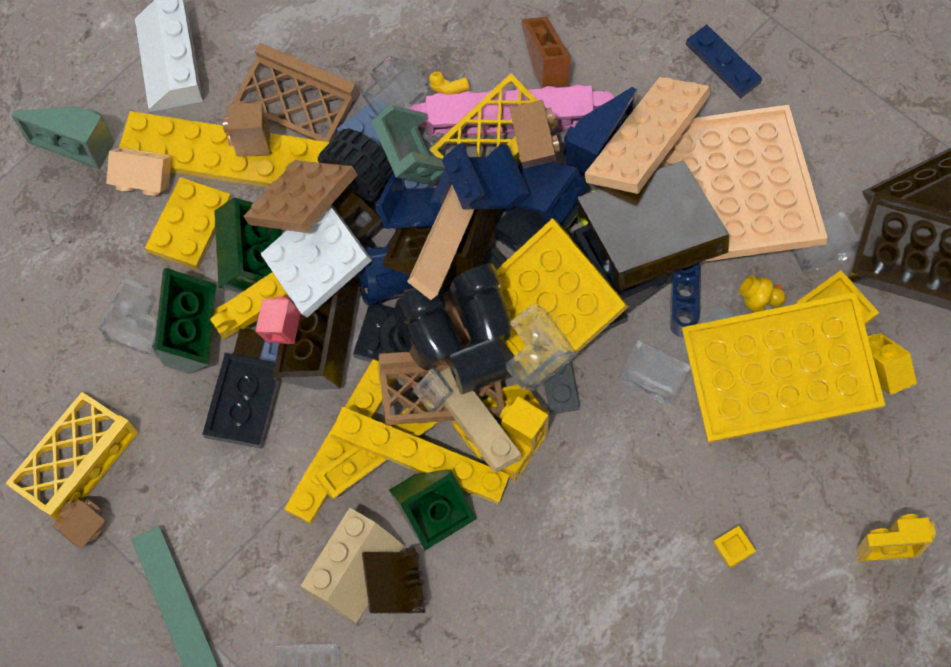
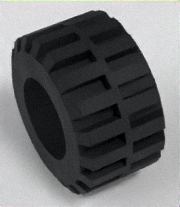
M350 128L342 129L318 156L319 163L353 166L357 176L347 188L366 204L372 202L379 195L393 173L385 151L367 135Z

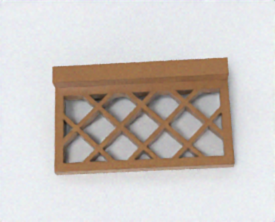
M259 43L255 51L257 57L232 103H245L243 99L246 93L257 89L260 101L254 103H262L268 121L309 139L331 142L352 102L356 103L360 95L356 84ZM263 66L271 70L273 77L258 82L256 74L260 67ZM286 78L293 79L296 87L281 92L278 81ZM275 83L278 94L264 99L260 88ZM311 88L318 90L320 98L305 103L302 91ZM298 93L302 104L287 109L284 98ZM335 98L344 101L340 110L329 113L326 105L327 101ZM280 100L284 111L274 115L268 113L266 105ZM322 103L326 115L311 120L308 108ZM304 110L308 121L299 125L293 124L289 115ZM328 120L330 129L326 137L316 134L313 125Z
M409 352L379 354L378 376L381 385L385 425L455 421L443 402L432 394L434 392L432 387L430 386L426 390L416 382L420 377H431L449 368L443 358L431 364V369L426 371L416 364ZM399 378L405 384L397 392L387 385V379ZM498 380L478 388L481 392L477 395L480 400L487 395L496 401L497 408H487L494 418L500 417L504 409L501 383ZM410 387L422 394L414 404L402 396ZM426 399H429L438 408L434 412L426 413L419 406ZM396 401H399L409 409L405 414L391 415L390 408Z

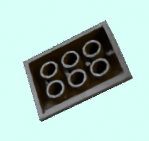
M875 191L848 278L854 283L951 310V212Z
M474 209L442 285L451 286L454 278L467 270L482 265L500 215V209ZM432 226L397 228L383 260L384 267L410 275Z

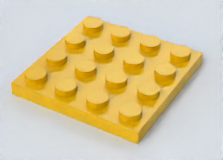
M553 218L496 270L501 281L500 290L508 307L512 323L509 340L504 341V335L499 337L538 385L544 384L629 307Z

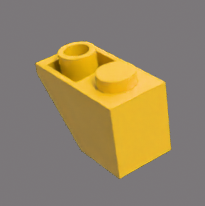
M882 333L869 335L868 339L881 388L892 395L916 385L917 381L910 352Z

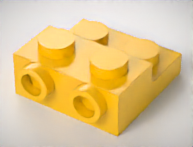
M907 514L900 516L890 529L880 528L871 530L870 534L866 535L856 549L857 561L919 558L935 539L934 522L929 521V517L918 518L917 514Z

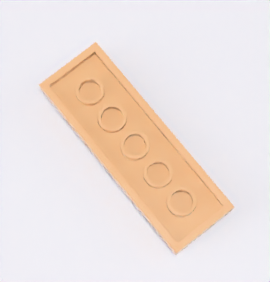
M659 77L585 172L586 183L638 194L709 98L710 86Z

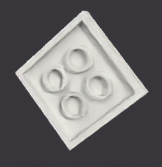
M333 205L324 212L307 233L287 230L261 253L291 300L305 317H309L372 261Z

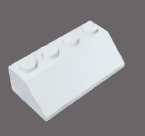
M154 0L135 18L149 112L203 102L189 14L185 1Z

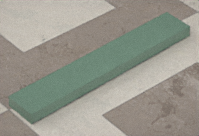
M160 526L131 538L183 667H219Z

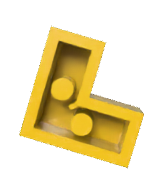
M519 396L513 404L507 403L500 414L502 419L500 427L521 453L519 461L501 470L509 474V478L515 482L547 437L549 421L548 414Z

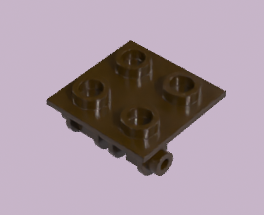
M414 547L405 548L403 553H362L370 614L425 613L424 603H426V598L423 597L422 590L424 583L420 579L422 571L419 570L418 563L420 556Z

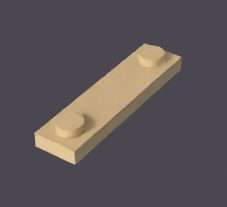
M450 368L429 377V385L494 473L521 459L519 450L476 393L470 391L462 395L460 394Z

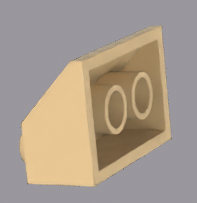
M349 508L300 587L305 595L357 625L369 606L362 553H401L405 546L379 524Z

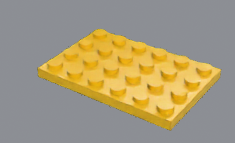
M856 292L686 326L681 329L707 444L881 409L886 406Z

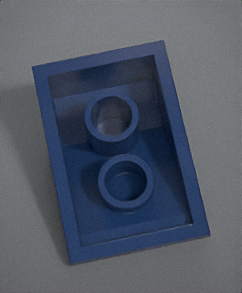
M631 87L581 117L575 127L571 126L564 137L566 142L563 153L566 156L565 165L577 168L579 173L585 176V172L635 109L636 88Z

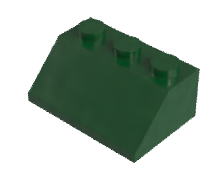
M235 197L214 211L218 286L222 289L242 293L273 272L261 253L282 235L281 229L249 225L244 215L251 209L253 203Z
M164 268L162 273L154 352L165 367L191 374L209 364L213 324L210 319L214 314L216 284L169 268Z

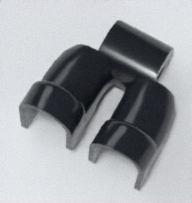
M490 263L474 267L454 278L449 289L450 298L464 329H467L471 343L463 346L460 345L446 315V305L440 290L438 295L432 300L417 289L411 291L397 300L393 313L407 349L416 364L428 371L431 369V364L443 358L451 370L461 395L507 377L505 361L495 338L504 335V341L509 340L512 323L508 307L500 290L501 281L494 265Z

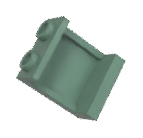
M390 105L380 111V114L372 120V124L395 177L433 184L441 178L445 167L441 160L443 158L429 155L418 130V127L428 119L426 113Z

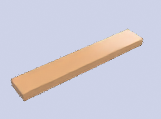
M451 185L407 281L430 300L438 295L474 209H462L453 185Z

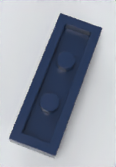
M707 24L687 38L686 46L740 99L761 84L762 77Z

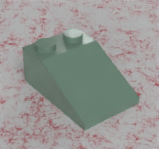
M79 107L14 111L12 114L27 143L99 170L115 143L103 120V116L94 109L89 108L85 110Z

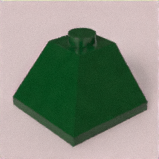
M451 470L414 474L389 489L401 514L425 551L476 520Z

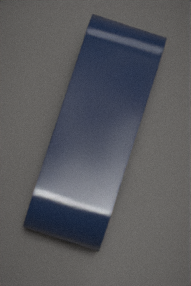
M699 263L691 265L689 270L680 269L671 273L670 329L678 337H683L682 327L696 325L699 313ZM687 290L691 295L685 297L680 295L678 291ZM684 316L690 319L691 322L684 324L679 322L677 318Z

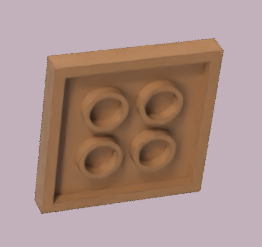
M294 160L287 165L284 173L269 185V189L263 196L251 205V209L244 215V218L249 225L307 233L354 180L357 173L353 166Z

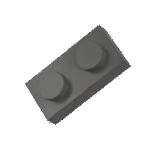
M569 360L544 383L550 415L579 410Z

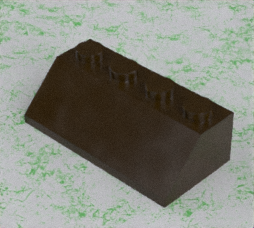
M951 148L862 191L863 196L869 205L871 204L874 192L877 191L941 210L951 211Z
M354 277L350 279L309 317L300 314L295 343H279L273 372L275 380L314 390L341 389L359 287L358 280Z

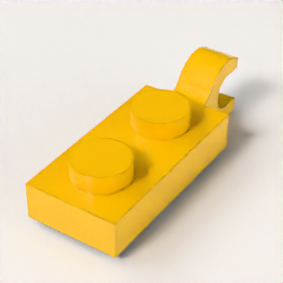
M272 272L225 303L228 311L220 312L210 320L220 335L229 331L236 324L241 329H244L259 318L263 299H274L275 297H286L289 299L290 297Z

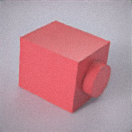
M286 297L263 299L255 332L267 343L294 344L301 313L292 301Z

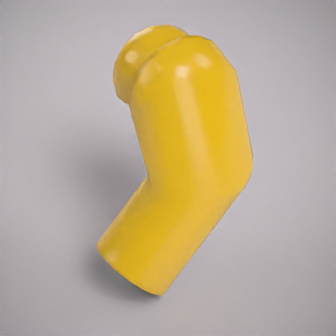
M433 72L429 76V86L437 93L449 95L470 90L466 77L450 82L444 79L441 72Z

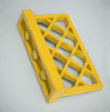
M510 73L429 150L435 157L444 158L439 150L447 143L457 145L477 144V157H481V144H497V147L501 144H506L509 146L517 163L520 160L516 136L513 139H501V126L513 125L512 120H502V105H522L538 100ZM512 83L519 90L518 100H503V90ZM522 94H523L528 100H522ZM487 105H498V120H482L483 109ZM554 115L553 118L555 124L549 125L550 130L554 129L558 125L557 119ZM467 124H478L477 139H462V129ZM482 125H498L497 139H481ZM456 134H458V139H452Z
M81 392L5 484L56 521L60 517L58 515L60 509L68 501L73 502L75 498L84 501L139 432L127 419L121 415H116ZM85 403L89 404L92 416L78 419V411ZM107 419L114 421L107 431L99 433L98 421ZM92 423V434L79 437L78 426ZM72 427V439L59 442V434L62 430ZM93 441L92 450L87 455L80 456L79 444ZM73 446V458L60 460L59 449ZM53 450V462L40 465L39 458L42 454ZM74 465L73 473L68 478L60 480V468ZM53 469L54 481L40 484V472ZM33 474L34 486L21 488L17 485L25 475ZM54 488V496L46 505L41 502V491Z

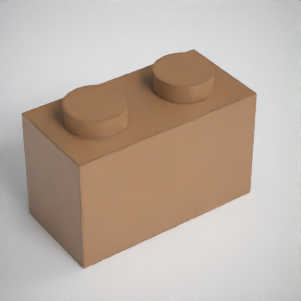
M543 100L509 107L523 168L557 161L555 152L560 151L557 134L551 135L549 125L555 124L551 107L546 108Z
M262 103L228 104V115L223 116V129L225 133H228L229 146L234 147L236 156L270 155V128Z

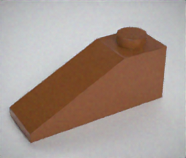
M548 17L522 19L521 25L534 75L541 88L543 89L547 86H554L556 88L568 86L571 57Z

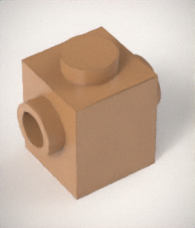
M75 498L73 502L68 501L63 505L58 513L60 517L52 527L72 544L82 549L88 541H93L103 529L101 525L106 520L98 515L101 509L92 501L87 499L83 502Z

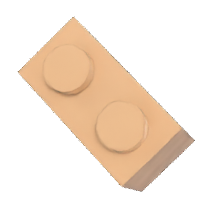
M121 147L109 151L106 184L116 185V189L120 191H132L135 188L141 189L145 195L157 196L160 192L169 189L172 156Z

